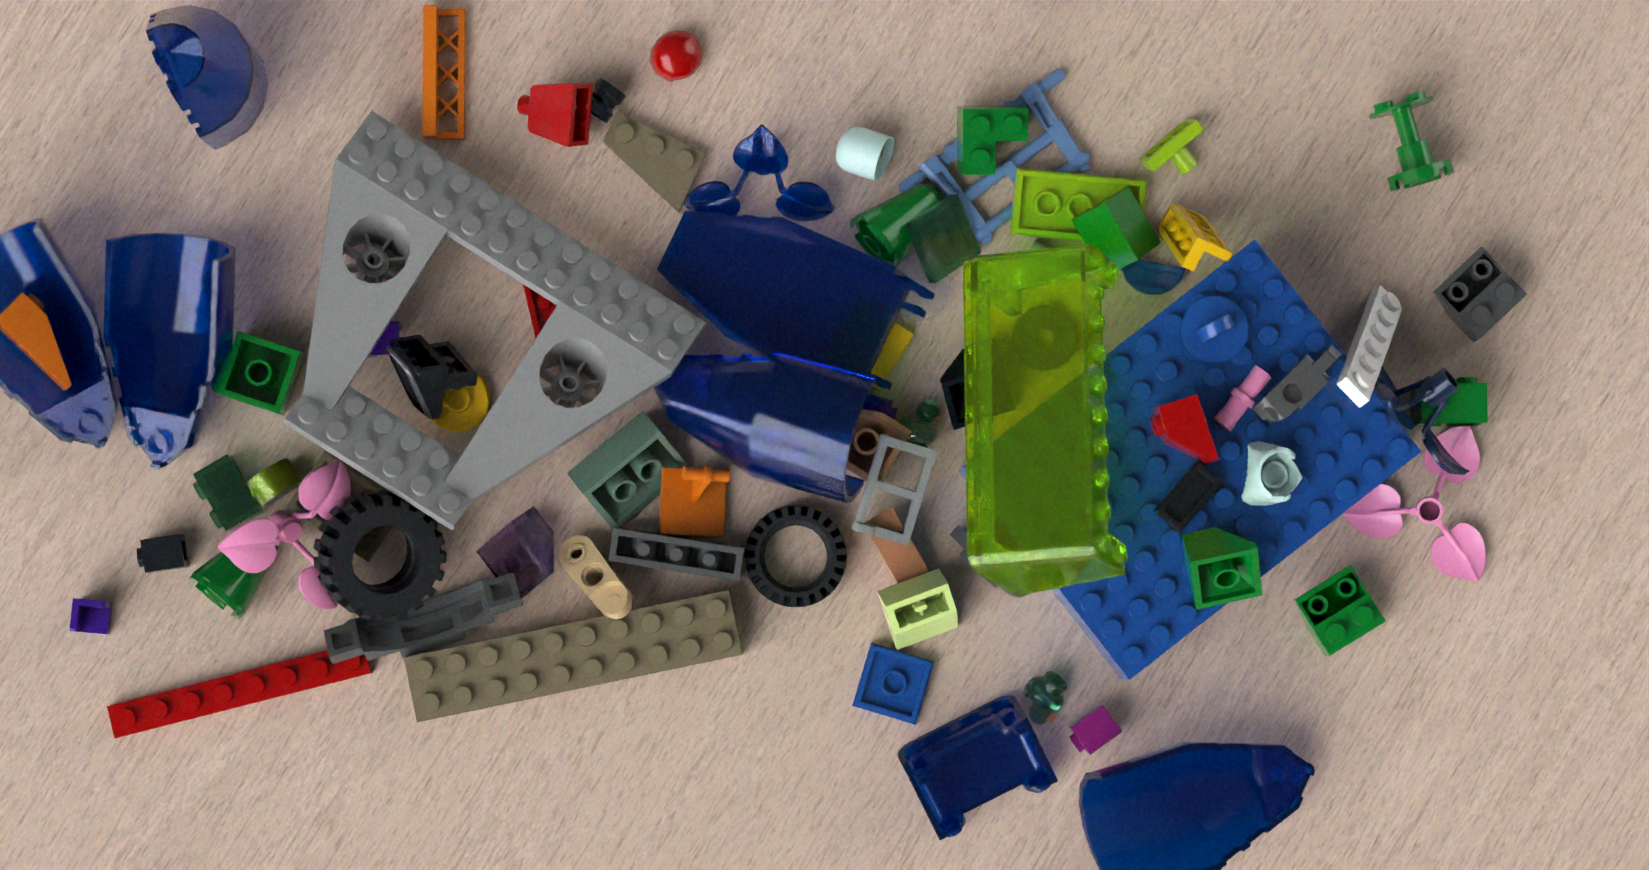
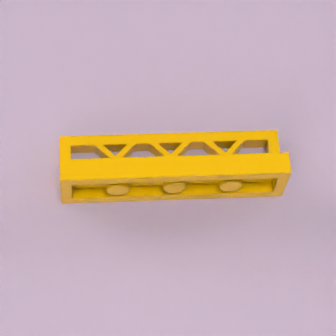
M1173 201L1171 202L1157 231L1180 265L1194 272L1204 251L1228 262L1232 252L1209 220L1195 211Z

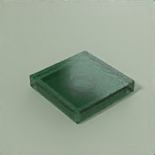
M958 194L947 196L905 224L929 283H937L982 253Z

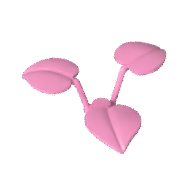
M1457 426L1445 430L1436 437L1447 452L1462 467L1469 470L1468 473L1465 475L1447 473L1436 463L1426 449L1424 455L1425 467L1432 473L1440 474L1432 496L1420 499L1416 508H1399L1401 498L1398 492L1391 486L1381 483L1346 510L1343 515L1358 531L1375 538H1389L1402 529L1403 522L1400 514H1417L1420 521L1425 524L1435 523L1444 533V535L1434 540L1431 547V559L1435 567L1450 577L1477 582L1482 577L1486 563L1485 544L1481 534L1476 528L1467 523H1458L1449 531L1440 520L1443 515V507L1438 497L1445 477L1453 483H1463L1476 474L1480 465V452L1472 429L1469 426Z
M338 459L313 470L301 482L298 490L299 501L305 509L311 511L303 513L294 511L291 515L282 510L275 511L268 519H254L239 526L229 533L218 545V549L238 568L248 573H259L266 570L274 562L277 555L275 546L280 545L281 540L291 543L313 565L300 573L299 589L307 601L322 609H333L340 604L321 585L318 579L320 573L314 567V556L298 541L302 533V525L299 520L313 518L317 513L322 518L330 520L333 516L329 512L335 506L342 508L346 505L344 499L351 494V483L345 466Z

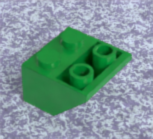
M1351 565L1294 599L1308 630L1324 656H1331L1386 621Z

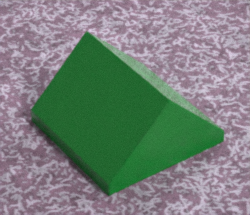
M1128 186L1071 219L1104 276L1139 260L1161 243Z

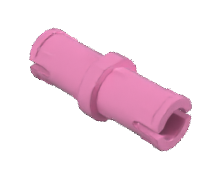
M1255 365L1238 388L1234 387L1230 392L1232 396L1214 417V420L1231 432L1248 408H1253L1255 398L1272 379L1270 375Z

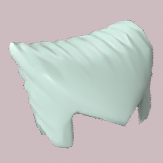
M1255 441L1249 443L1247 446L1248 469L1245 487L1241 496L1242 501L1249 505L1267 506L1289 500L1291 497L1290 493L1302 480L1301 473L1293 461L1296 454L1291 449L1266 442Z

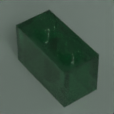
M226 454L193 474L196 479L193 487L202 501L207 499L213 508L209 514L218 529L224 527L225 531L231 532L264 513L263 508L232 455Z

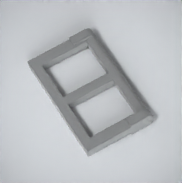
M880 434L868 479L851 529L858 533L862 532L908 546L937 450L900 440L888 434ZM887 446L925 457L915 491L877 480ZM874 489L912 499L902 533L864 522Z

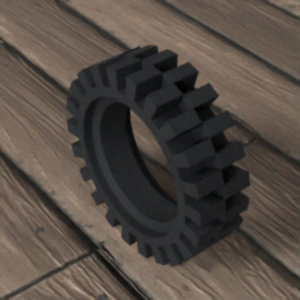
M802 505L784 506L767 513L751 530L745 547V565L748 576L755 588L770 601L786 607H805L825 599L840 583L847 563L845 541L837 525L823 512ZM794 525L804 526L813 530L820 536L827 551L825 569L820 577L807 586L797 588L788 587L776 581L769 573L765 563V550L771 537L777 531Z

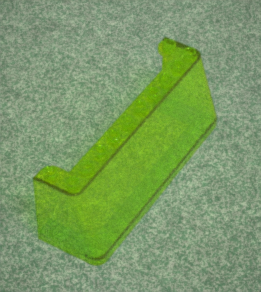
M1092 244L978 255L966 258L963 263L967 555L974 571L1016 596L1125 575V562L1128 558L1126 546L1108 532V520L1111 517V509L1107 500V488L1110 485V477L1106 466L1109 445L1105 432L1108 413L1105 408L1104 393L1107 391V381L1104 376L1103 361L1106 360V350L1103 345L1105 319L1102 314L1104 290L1114 288L1116 280L1119 278V271L1116 263Z

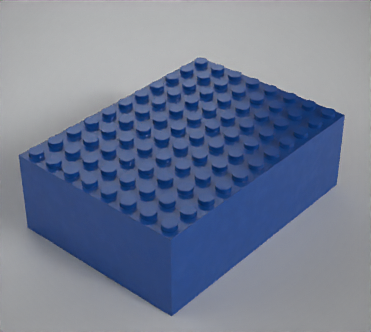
M1253 240L1231 257L1228 262L1226 261L965 464L959 472L1119 678L1130 680L1226 605L1221 604L1196 610L1184 559L1182 534L1215 527L1255 542L1258 548L1260 576L1262 577L1422 451L1407 432L1403 431L1394 422L1388 409L1382 404L1374 390L1370 401L1359 408L1339 388L1337 381L1347 356L1257 241ZM1209 296L1226 297L1237 303L1245 313L1249 326L1247 341L1242 350L1232 359L1217 364L1203 362L1193 357L1183 345L1180 334L1182 319L1187 309L1199 299ZM1331 345L1342 354L1325 371L1330 377L1329 382L1301 410L1293 412L1280 422L1269 423L1265 420L1263 421L1253 409L1249 408L1237 421L1231 432L1214 420V417L1232 396L1230 392L1234 387L1238 388L1255 365L1263 369L1272 378L1255 398L1254 402L1256 404L1306 354L1315 361ZM1197 394L1219 458L1204 465L1223 481V484L1181 533H1178L1153 511L1197 460L1163 443L1161 436L1155 437L1149 418L1154 416L1152 410ZM1255 441L1266 442L1291 449L1296 454L1293 461L1301 473L1302 480L1290 493L1291 497L1289 500L1267 506L1249 505L1242 501L1241 496L1245 487L1248 469L1247 446L1249 443Z

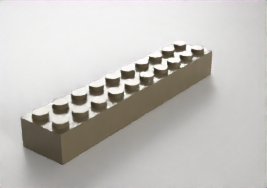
M730 590L634 609L621 619L601 616L404 657L416 720L417 722L739 656L743 655Z

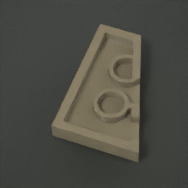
M617 112L603 141L614 154L638 174L678 213L680 212L706 156L705 152Z

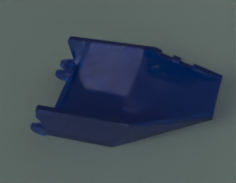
M684 211L657 268L725 337L773 363L855 400L876 407H882L884 401L880 397L868 394L862 390L867 380L883 389L890 390L892 386L891 382L871 372L901 309L922 318L926 314L923 308L905 302L909 292L912 291L926 300H933L935 296L933 292L910 279L897 267L783 217L772 216V218L744 214L737 216L726 215L725 213Z

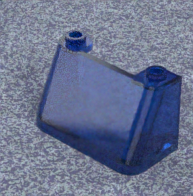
M1013 695L998 697L908 742L897 753L939 840L956 836L962 831V827L966 823L964 813L1020 785H1023L1027 791L1040 793L1058 781L1027 715Z

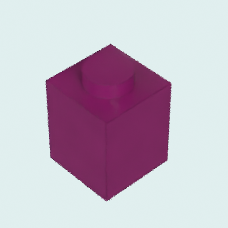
M1100 704L1069 727L1073 732L1069 739L1080 753L1086 750L1091 755L1119 735L1122 730L1104 705Z

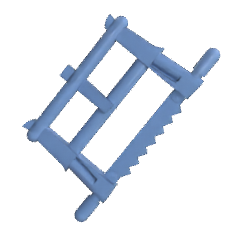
M1063 69L1054 70L1043 78L1039 84L1035 81L1020 93V97L1016 100L1004 102V105H1023L1028 107L1045 132L996 167V175H984L962 191L945 168L957 159V138H954V144L945 145L942 154L928 159L918 167L920 169L919 172L916 171L899 184V191L902 193L923 183L924 179L928 178L949 200L946 205L952 207L972 229L971 239L974 242L982 241L984 246H986L992 238L993 231L1011 220L1013 202L986 222L971 202L1007 175L1014 184L1016 168L1054 142L1068 161L1054 172L1074 174L1076 171L1083 173L1092 169L1087 164L1090 161L1089 153L1080 152L1067 131L1063 118L1058 120L1043 94L1065 79V71Z

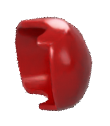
M670 31L663 34L656 40L650 50V64L654 72L666 81L672 82L686 79L694 74L701 65L702 49L700 44L692 34L686 31Z

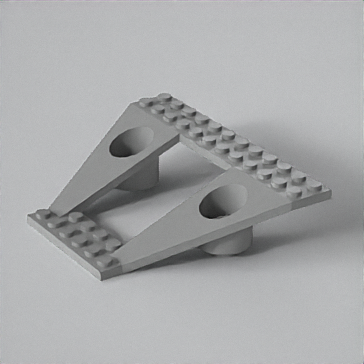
M371 111L335 160L303 394L285 418L284 424L453 531L471 504L670 378L704 328L706 322ZM445 236L453 239L557 305L461 456L350 387V384ZM362 243L365 246V249L361 252L352 248ZM370 243H376L383 247L381 249L371 247ZM387 249H389L397 257L388 258L385 252L387 251ZM347 254L355 259L356 264L346 265L343 255ZM402 266L403 268L397 275L388 270L389 267ZM558 366L559 373L555 376L546 369ZM565 366L574 367L577 371H566ZM580 373H585L591 381L583 382L582 377L579 376ZM540 377L551 383V387L542 388ZM596 389V397L594 399L583 394L584 390ZM579 401L584 405L575 407V402Z

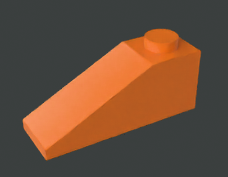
M22 292L0 313V331L63 391H66L72 384L48 317L42 311L45 306L32 293L26 296Z

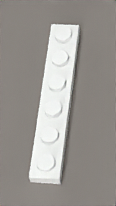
M1381 285L1373 290L1369 296L1337 381L1339 388L1359 408L1370 401L1403 309L1398 298L1393 293L1387 292Z

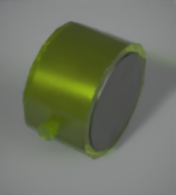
M284 458L252 477L246 485L259 506L263 508L293 491L301 484L302 480L289 459Z

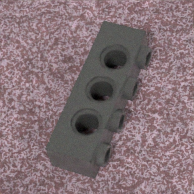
M615 526L612 532L608 561L740 581L745 546Z

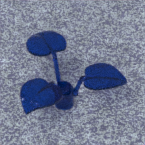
M763 124L758 126L751 135L740 141L733 151L734 162L744 170L733 190L730 191L729 186L724 182L711 181L697 186L684 199V206L703 218L714 221L731 219L738 214L741 207L739 199L735 196L740 193L749 173L755 172L758 175L775 174L778 190L783 194L776 199L775 205L778 211L789 219L803 222L815 221L828 216L835 210V206L832 204L828 193L815 183L796 182L791 184L788 189L785 188L781 173L788 166V154L778 138Z

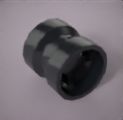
M599 78L594 85L595 90L592 93L591 113L603 122L608 123L613 116L612 110L616 105H621L626 96L612 84Z

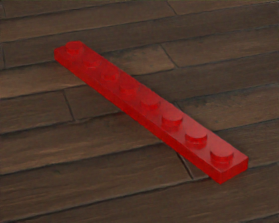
M327 650L107 706L114 738H119L371 674L372 670L365 654L332 664Z

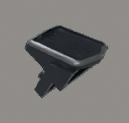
M420 334L390 339V345L386 347L387 353L411 403L429 419H440L444 390H459L463 387L474 386L477 383L476 371L449 341L428 344Z

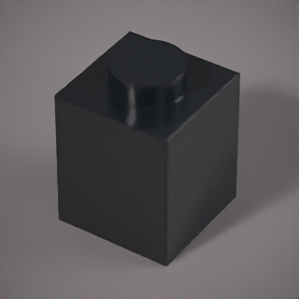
M184 534L140 540L141 547L137 548V560L139 567H144L145 573L189 567Z

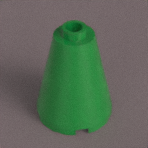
M918 184L856 215L851 219L850 227L852 228L856 225L858 233L854 237L869 257L877 264L883 260L888 264L885 269L893 271L899 266L941 209L939 203L941 197L931 185Z
M219 552L195 570L189 579L190 581L198 582L195 587L222 610L227 605L234 611L231 613V616L240 620L248 609L267 569L259 573L245 572L238 568L224 553Z

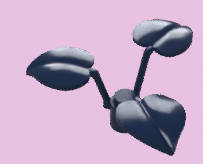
M1382 366L1375 384V391L1382 404L1388 409L1394 422L1403 431L1410 432L1414 429L1415 424L1405 410L1421 400L1430 407L1433 404L1437 405L1421 430L1425 437L1423 443L1433 459L1444 471L1455 475H1465L1468 473L1469 470L1462 467L1447 452L1430 430L1442 409L1449 404L1446 399L1459 390V385L1454 377L1445 368H1442L1432 377L1428 376L1422 381L1396 389ZM1421 388L1418 391L1419 395L1401 405L1399 402L1400 395Z

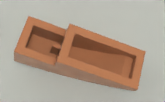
M892 507L865 522L900 533L903 531V525ZM870 535L897 583L930 572L911 539L907 546Z

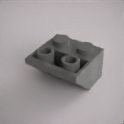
M1482 246L1433 291L1451 320L1472 342L1484 336L1527 295Z

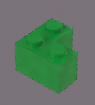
M1023 105L957 106V172L962 175H996V142L1028 141V108Z

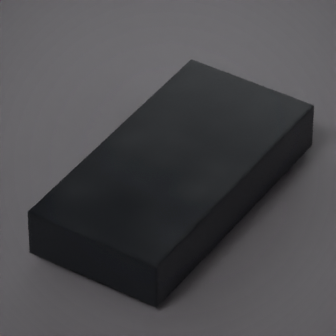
M1197 460L1153 512L1176 532L1181 533L1223 484V481Z

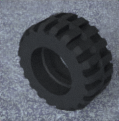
M372 490L362 491L361 497L356 498L351 495L345 498L344 502L346 505L342 508L335 506L329 512L333 516L328 523L322 521L318 529L323 532L321 539L317 538L314 542V549L318 551V556L313 558L314 567L320 573L318 579L321 585L327 589L328 594L342 607L364 619L370 620L373 617L378 621H389L390 616H395L398 619L408 616L407 610L410 608L416 611L424 606L421 600L426 595L432 598L437 591L432 587L435 580L442 581L445 573L440 569V564L447 562V552L441 548V545L445 544L443 534L437 530V522L391 491L380 490L379 493H375ZM386 525L397 528L405 536L407 543V555L401 570L384 583L375 585L364 583L355 575L352 559L357 543L367 532L374 528Z

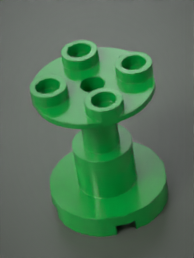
M1424 91L1405 96L1406 102L1393 105L1392 100L1373 106L1374 113L1369 115L1370 119L1393 115L1402 146L1396 148L1402 172L1387 178L1391 191H1398L1400 189L1399 183H1404L1406 189L1440 179V172L1443 170L1445 175L1448 176L1455 173L1451 160L1434 163L1428 139L1421 140L1412 109L1433 101V97H1426Z

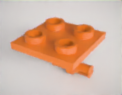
M703 464L702 467L683 466L682 469L662 468L659 534L724 537L726 482L730 481V469L712 468L708 464Z

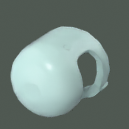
M850 127L841 135L838 141L835 155L836 162L840 168L848 173L878 182L884 176L892 159L895 140L891 136L864 127ZM883 146H884L883 154H882V156H880L881 151H882Z

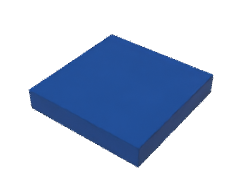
M871 643L852 706L916 725L934 661Z

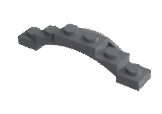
M512 572L496 578L487 577L457 590L422 601L423 607L417 611L413 608L408 609V616L400 619L390 616L389 621H378L373 617L370 620L359 617L348 620L343 625L323 630L329 658L332 664L365 654L367 661L399 651L402 658L466 639L464 631L494 623V614L523 606L516 576Z

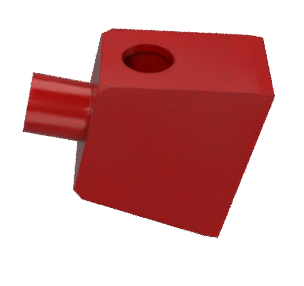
M593 83L532 85L530 96L522 95L517 103L518 112L528 115L527 128L529 132L567 147L588 145Z

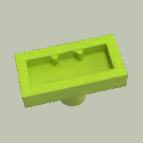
M1186 118L1138 160L1145 169L1155 172L1170 159L1180 173L1184 175L1191 171L1198 163L1185 145L1204 129L1196 119Z

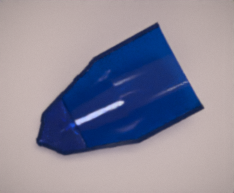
M185 5L164 9L151 14L146 33L149 41H153L156 47L152 51L153 57L163 75H167L168 80L166 84L181 110L186 111L189 109L192 114L187 115L190 124L198 122L200 127L195 128L199 138L216 150L228 145L248 132L263 111L268 88L264 61L250 39L234 23L215 10Z
M33 219L0 235V313L22 292L26 296L30 293L35 295L45 306L42 311L48 317L72 385L66 391H63L0 331V387L5 390L4 394L10 399L14 398L29 411V415L59 440L69 443L75 441L89 444L99 449L106 445L110 437L119 402L96 305L43 219Z
M173 233L131 234L106 240L103 337L106 347L110 346L114 360L115 366L111 367L113 377H118L122 397H119V402L128 438L135 447H141L151 460L152 464L150 466L153 469H161L170 465L197 444L232 354L236 248L224 241L203 236Z
M771 353L769 357H752V354H742L740 357L724 358L723 354L685 355L671 377L654 387L669 421L751 477L845 503L853 502L864 486V479L846 475V469L857 421L862 407L875 384V378L783 353Z
M1173 743L1085 773L1079 787V808L1082 827L1089 849L1099 870H1221L1227 865L1226 862L1239 851L1244 852L1251 846L1250 843L1262 833L1271 831L1299 809L1304 798L1301 795L1310 776H1314L1315 769L1311 763L1306 762L1294 754L1292 750L1281 744Z

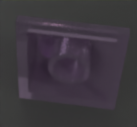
M534 506L509 522L476 551L495 577L514 572L522 599L554 573V532Z

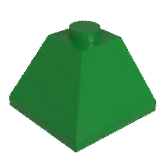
M1215 527L1182 534L1184 559L1196 610L1263 596L1258 548L1255 542Z

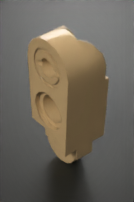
M577 535L567 539L561 545L558 552V561L562 568L607 618L621 619L631 611L633 596L605 555L586 536ZM581 549L582 555L577 559H573V552Z

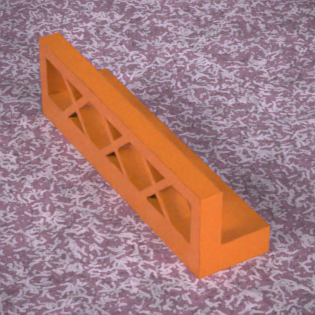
M423 5L422 136L425 140H465V9H439L437 5ZM440 17H458V30L449 39L439 30ZM439 35L446 41L440 47ZM457 37L458 48L452 43ZM448 46L458 54V62L449 71L439 63V55ZM439 68L445 73V75L440 80ZM457 69L458 81L452 76ZM450 78L458 86V94L447 104L439 95V87ZM439 101L445 106L440 112ZM457 101L458 114L451 108ZM448 110L457 118V132H439V119Z

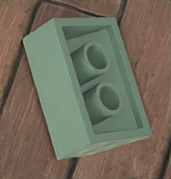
M642 411L567 474L613 529L615 526L621 527L661 494L662 468L682 469L683 466H689L646 413Z

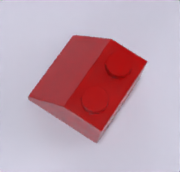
M1197 394L1152 410L1154 416L1149 418L1154 436H1161L1163 443L1204 464L1219 459Z

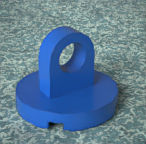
M1209 296L1199 299L1187 309L1182 319L1180 334L1183 345L1193 357L1203 362L1217 364L1232 359L1242 350L1247 341L1249 326L1245 313L1237 303L1226 297Z

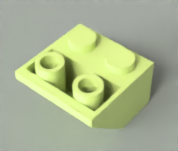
M939 568L877 591L897 650L958 628L955 603L948 582Z

